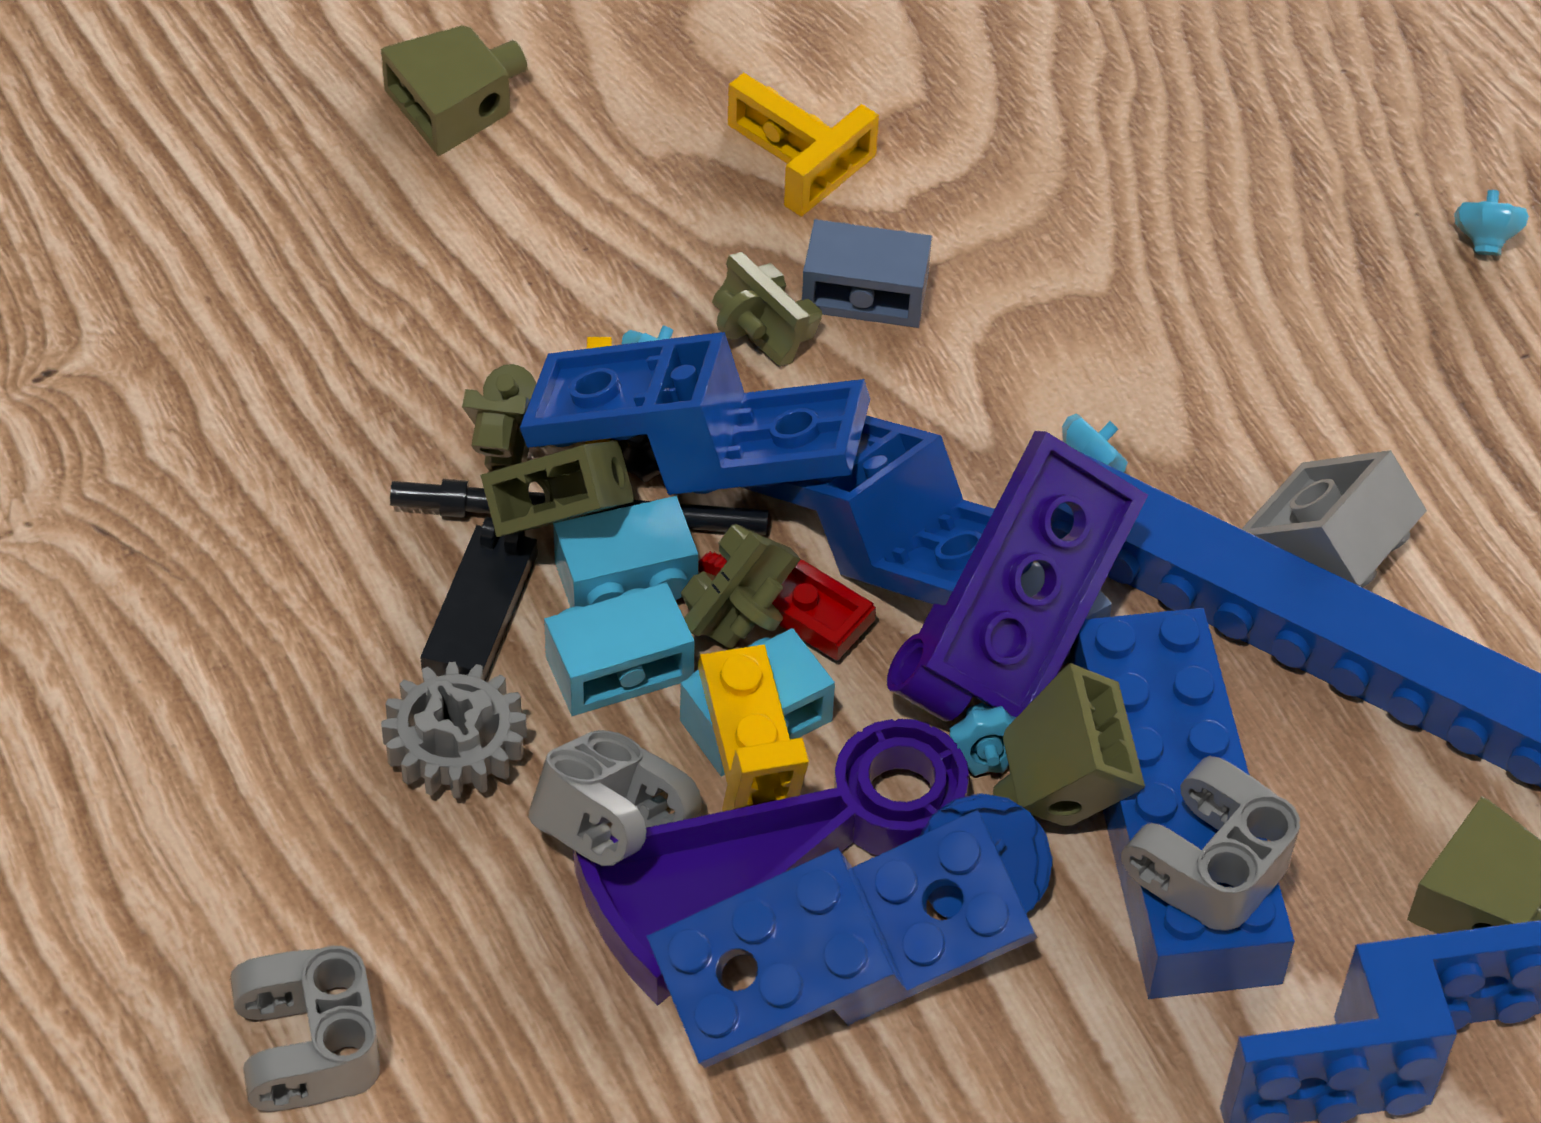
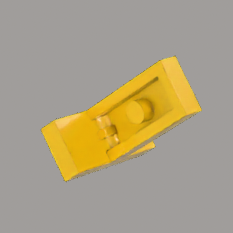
M744 72L729 83L728 126L787 163L785 169L784 206L800 217L809 212L876 156L879 114L863 104H860L831 128L824 124L816 115L807 113L780 96L775 89L763 85Z
M765 644L700 654L698 671L727 781L722 810L728 811L799 796L809 760L803 737L789 738Z

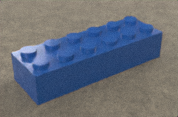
M1204 608L1085 619L1071 646L1069 664L1072 663L1119 682L1145 784L1142 790L1103 810L1148 999L1282 985L1295 940L1279 882L1243 924L1230 930H1215L1201 924L1194 917L1168 904L1144 888L1131 877L1121 860V852L1144 825L1149 823L1159 824L1172 830L1201 850L1219 831L1193 813L1181 795L1180 785L1203 758L1209 756L1219 757L1249 775ZM1256 837V838H1258V839H1260V840L1267 841V839H1265V838ZM1216 882V884L1223 887L1233 888V886L1227 883Z

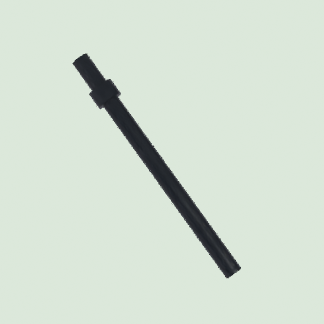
M443 479L441 485L392 481L390 506L440 510V516L466 518L467 512L490 514L484 488L469 487L468 480ZM529 492V498L533 505L545 503L544 493ZM633 500V503L622 505L597 513L642 504L650 501ZM679 503L689 529L727 532L731 525L738 524L755 531L759 535H767L769 510Z

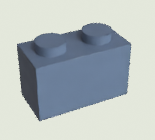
M814 219L803 270L802 300L809 298L822 310V315L919 328L929 276L932 235Z

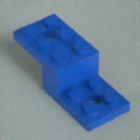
M725 332L548 353L520 425V430L527 448L547 445L566 447L577 442L609 438L627 440L637 435L647 434L668 495L691 492L707 494L718 489L746 486L763 488L783 482L811 479L828 481L838 476L851 475L870 403V396L865 379L745 393Z
M867 415L851 475L838 476L828 481L811 479L777 483L763 488L755 486L741 487L816 510L841 575L930 604L946 605L995 510L994 508L963 499L941 435ZM1033 561L1024 568L1022 573L1031 568Z
M977 809L854 867L850 865L840 849L836 848L648 935L647 939L698 1063L702 1067L707 1068L833 1009L847 1025L853 1024L1037 939V936L987 826ZM949 885L960 889L963 893V905L954 917L947 920H938L928 915L926 910L927 899L936 888ZM739 955H748L755 958L758 970L756 978L750 986L738 991L729 990L724 987L722 972L730 959Z
M1541 920L1356 944L1334 1014L1336 1024L1238 1038L1220 1105L1223 1122L1301 1123L1318 1120L1320 1123H1343L1359 1114L1387 1111L1392 1115H1406L1420 1110L1425 1105H1431L1457 1036L1456 1030L1466 1026L1468 1023L1498 1019L1503 1023H1518L1533 1017L1535 1014H1541Z

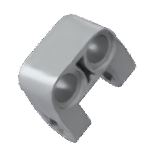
M597 730L561 745L547 754L528 817L531 823L539 830L554 836L590 861L602 866H609L624 860L641 849L645 842L647 827L698 817L702 801L698 787L694 780L686 773L641 748L632 739L622 734ZM663 791L668 794L667 800L661 795L653 798V796ZM667 805L675 812L669 814L666 811ZM609 822H611V823H612L611 828H610L608 825H606V824L609 823ZM611 834L618 839V842L614 843L610 840Z
M1209 756L1203 758L1180 785V789L1185 803L1192 812L1219 831L1201 850L1172 830L1159 824L1149 823L1144 825L1121 852V860L1125 869L1135 881L1168 904L1194 917L1201 924L1209 928L1230 930L1243 924L1286 874L1300 828V817L1295 807L1287 800L1277 796L1259 781L1233 764L1219 757ZM1256 837L1265 838V839H1268V840H1270V841H1263V840H1260V839H1258V838H1256ZM1216 882L1227 883L1233 886V888L1223 887L1216 884Z
M327 946L321 949L290 951L249 959L234 968L231 972L230 982L234 1009L238 1015L247 1019L264 1020L307 1012L312 1040L260 1051L244 1063L243 1071L247 1098L252 1107L264 1111H282L310 1106L346 1096H356L366 1092L375 1084L380 1074L376 1026L365 965L362 958L355 951L343 946ZM335 987L347 988L345 992L340 994L324 993ZM344 1047L359 1049L350 1055L334 1054L335 1051Z

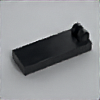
M490 517L485 518L482 526L476 525L421 654V670L429 667L436 676L446 675L448 663L456 662L459 674L468 675L470 670L478 664L483 666L484 681L487 680L537 558V539L526 537L525 531L497 537L492 518Z

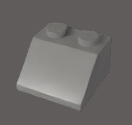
M1388 450L1302 462L1245 524L1242 530L1363 588L1376 577V568L1389 553L1402 546L1409 539L1410 529L1427 510L1392 451Z

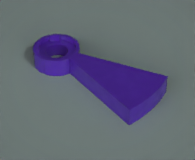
M914 719L878 721L863 728L862 732L858 731L843 746L838 754L835 767L834 788L647 827L645 842L641 849L614 865H599L573 850L575 875L586 907L605 944L629 977L658 1006L670 996V992L647 939L648 935L836 848H839L842 852L854 843L871 854L880 855L919 837L932 814L953 799L967 796L969 782L967 760L961 749L957 748L958 745L947 733L934 726L930 727L929 724ZM895 768L909 769L921 774L930 783L931 789L919 799L900 802L881 796L871 783L875 777L884 771ZM611 835L610 840L614 843L618 842V839Z

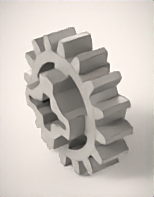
M449 662L446 668V675L438 677L433 670L425 667L422 669L423 683L417 686L413 682L404 679L400 683L401 699H387L385 703L387 719L381 721L383 745H386L388 763L390 767L401 765L403 782L407 785L415 782L420 777L425 778L426 794L433 795L441 784L450 785L453 798H460L463 792V784L473 783L475 788L481 793L488 791L487 776L492 773L506 780L510 776L509 759L522 760L523 739L527 738L526 714L522 713L521 696L518 692L506 693V678L502 675L494 677L489 682L484 681L483 666L476 664L468 675L459 674L456 662Z

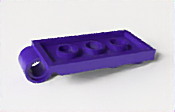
M1035 431L946 605L934 603L920 632L906 640L893 658L887 674L888 689L945 722L956 718L966 708L973 696L993 708L1002 706L1011 716L1017 717L1057 676L1148 494L1050 433ZM1065 502L1072 509L1074 524L1069 534L1059 539L1052 531L1051 516L1055 508ZM1036 560L1043 568L1044 583L1036 595L1029 597L1022 589L1021 575L1024 568Z

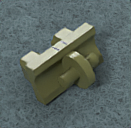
M743 252L729 255L726 262L728 269L726 279L715 293L712 301L720 310L716 323L718 330L725 332L726 337L729 339H738L746 335L779 367L793 363L800 342L812 339L815 336L822 318V310L809 298L794 301L784 292L786 288L784 275L771 263L757 266Z
M515 364L503 365L494 369L486 378L483 386V396L477 390L465 389L462 408L475 425L471 446L475 452L486 455L484 465L490 471L526 462L528 458L529 448L526 446L520 425L537 383L528 370Z
M738 524L731 525L718 542L719 552L727 560V563L718 575L715 576L704 571L693 575L681 591V596L690 610L684 619L691 634L709 636L729 648H733L740 638L745 639L756 624L770 631H774L779 626L783 617L772 603L783 590L781 584L801 560L790 547L763 537L755 531Z

